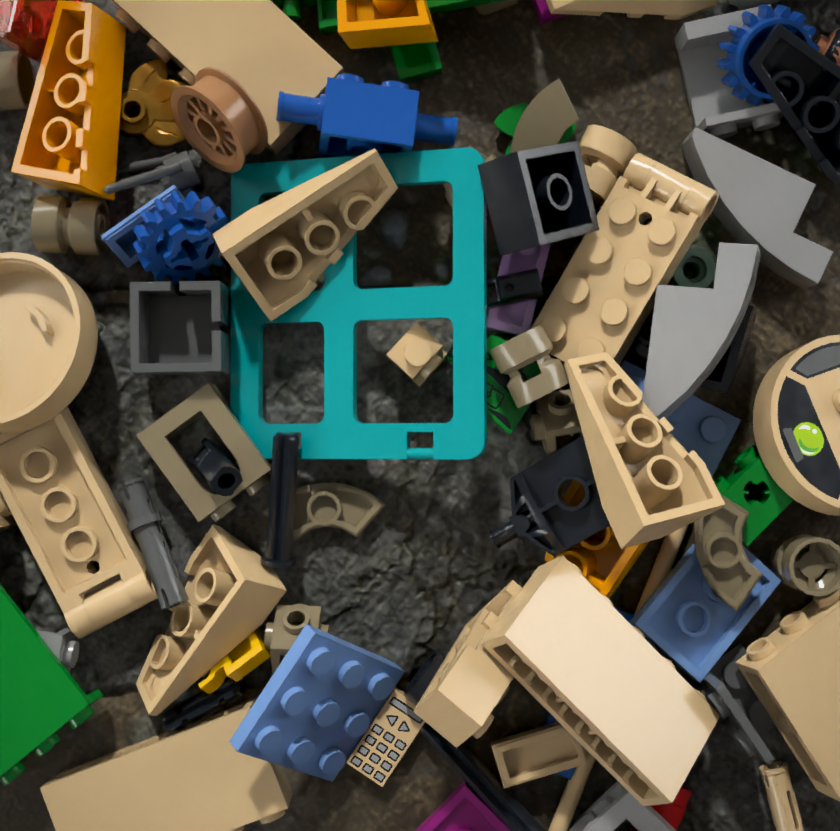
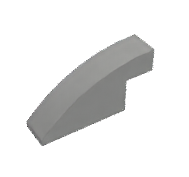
M695 127L685 138L682 149L694 180L719 192L718 200L712 211L738 243L757 244L761 253L760 262L780 277L802 289L818 284L833 251L793 233L816 184Z
M719 242L713 289L657 285L642 401L659 420L663 417L667 418L694 394L713 372L731 345L745 316L755 287L761 257L757 244Z

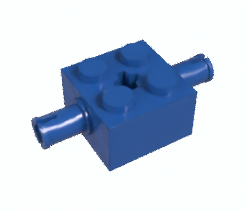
M339 74L336 78L327 77L325 94H320V98L279 91L276 121L316 125V130L320 131L318 154L334 157L357 156L374 148L379 154L410 152L415 140L446 144L453 147L458 126L457 117L449 118L419 113V91L409 90L407 84L398 81H384L382 85L364 83V79L357 75Z

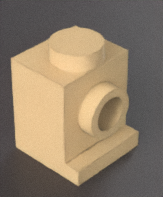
M416 321L386 355L390 361L420 387L445 360L444 357L447 353L442 349L443 345Z

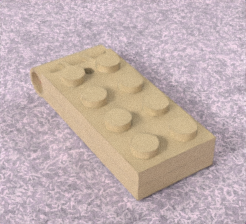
M637 153L629 162L623 177L619 176L596 216L600 230L587 233L531 327L532 329L539 325L543 326L553 345L550 354L566 362L567 359L608 352L617 364L620 365L654 308L657 285H667L704 222L713 211L719 197V192L641 153ZM646 219H652L650 224L643 225Z
M68 406L54 418L35 428L15 433H1L0 492L50 586L72 633L78 638H83L158 599L134 533H129L128 522ZM95 561L99 563V570L94 566Z

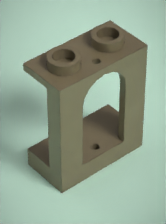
M207 383L136 435L198 522L206 520L210 516L214 522H217L236 508L232 500L245 491L248 492L250 497L266 487L271 480L268 474L271 473L272 463H268L224 402L226 398L217 385ZM203 415L233 454L240 467L243 481L231 496L214 494L203 488L169 442L170 439Z

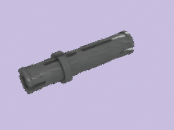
M144 477L133 478L125 481L124 484H119L117 490L130 521L127 527L129 533H134L138 541L148 573L155 587L161 610L170 609L180 605L181 602L188 601V595H186L160 525L163 522L161 513L155 512Z

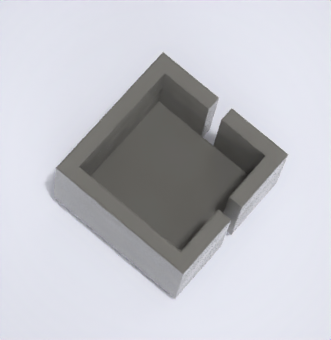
M170 281L129 282L130 373L143 376L230 374V335L221 331V327H230L228 286L221 281H179V287Z

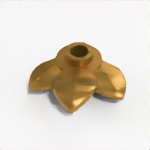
M161 59L152 60L141 65L131 75L128 91L121 96L120 129L131 135L143 134L153 145L160 147L174 146L185 141V137L180 131L172 113L171 95L177 87L189 85L176 80H167V65ZM131 106H141V112L137 117H128L127 112Z

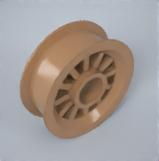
M212 67L203 68L196 74L192 86H179L172 92L171 109L180 131L192 148L215 168L228 173L238 172L244 166L245 156L248 154H259L266 148L268 144V131L262 113L249 93L227 73Z

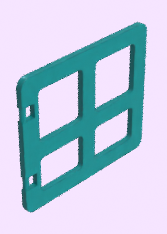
M465 147L379 154L397 186L444 183L452 185L453 278L448 285L360 289L357 285L356 232L342 249L344 254L335 265L331 263L324 271L323 287L320 290L312 291L307 298L270 322L231 267V412L265 459H272L273 437L278 433H301V448H299L298 459L468 460L479 457L485 451L487 446L486 198L477 166L485 163V159L477 150ZM357 156L244 164L242 169L233 173L231 177V221L249 209L262 204L268 195L282 194ZM450 319L453 324L452 419L447 423L360 422L357 417L358 325L364 321ZM321 323L324 327L323 420L316 424H269L265 422L263 418L264 328L270 324ZM410 432H433V448H410Z

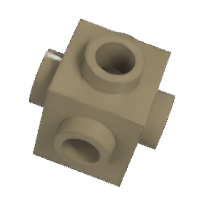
M571 389L551 392L536 400L537 413L530 415V425L534 440L542 439L546 456L583 435Z
M277 604L274 622L266 623L264 639L265 649H270L272 674H274L306 624L330 633L329 625L322 624L321 606Z

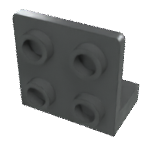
M735 641L728 647L696 688L706 697L707 702L715 708L722 719H725L721 722V725L736 745H740L749 758L756 754L768 765L775 758L760 737L772 730L776 725L735 663L747 653L742 644Z

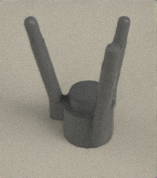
M186 150L178 154L175 151L158 158L117 165L116 176L153 168L156 169L106 185L104 192L111 194L161 179L165 190L175 185L186 198L188 193L193 191L191 187L201 182L188 151Z

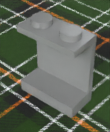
M759 7L685 22L674 38L694 128L697 127L720 139L736 135L739 128L753 126L754 131H763L781 124L780 119L784 117L776 103L765 104L762 100L759 106H753L746 102V98L740 100L731 94L734 87H728L721 81L729 73V70H724L717 66V62L727 58L728 53L719 47L720 42H731L734 37L727 29L729 25L741 28L744 25L742 13L747 11L758 17Z

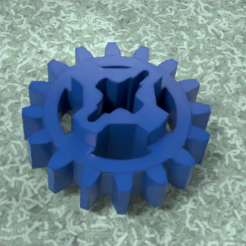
M176 191L171 192V202L164 204L159 198L155 199L154 203L157 210L154 213L143 210L141 216L146 224L134 226L133 229L138 238L137 241L133 242V247L145 271H151L157 281H161L167 276L169 281L175 285L178 284L181 277H186L188 281H195V274L200 272L207 278L211 276L208 267L211 264L222 266L224 263L219 256L221 251L212 235L227 225L228 219L221 208L216 207L208 196L200 201L195 191H190L185 200H181Z

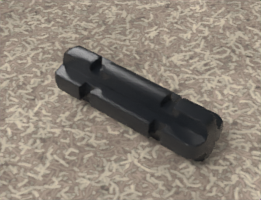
M227 677L223 684L211 694L201 691L183 701L181 707L176 705L165 711L161 716V721L166 731L170 735H174L185 729L188 723L194 724L220 710L225 705V702L229 705L240 699L245 693L241 681L236 682Z

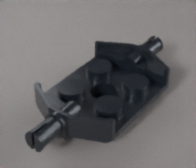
M583 435L511 477L512 516L509 517V522L490 531L489 534L491 539H494L507 532L504 536L493 541L498 548L518 536H525L549 554L557 556L610 526L601 505ZM569 480L580 482L585 490L584 499L577 506L569 505L562 496L563 486Z

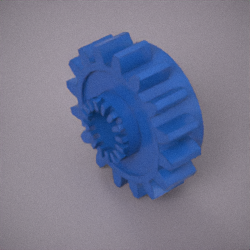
M763 4L759 5L758 17L747 11L742 13L744 25L741 28L729 25L727 29L734 37L731 42H720L719 47L728 53L727 58L717 62V66L724 70H729V73L721 81L728 87H734L731 93L734 97L740 100L746 98V102L753 106H759L762 100L765 104L775 103L748 63L777 23L817 51L820 50V46L813 44L811 39L816 32L815 27L803 25L806 18L804 14L795 11L791 13V8L783 5H777L773 10L771 6Z

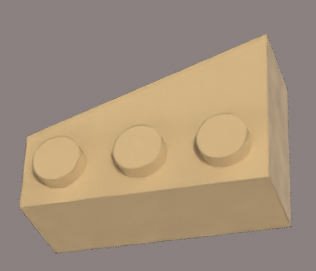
M514 580L505 586L464 626L413 711L456 748L469 737L473 736L478 739L486 732L494 719L491 712L505 697L510 688L509 684L514 678L481 644L521 591L522 587Z

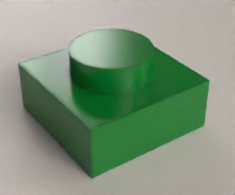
M435 42L390 46L400 82L409 83L442 74V64Z

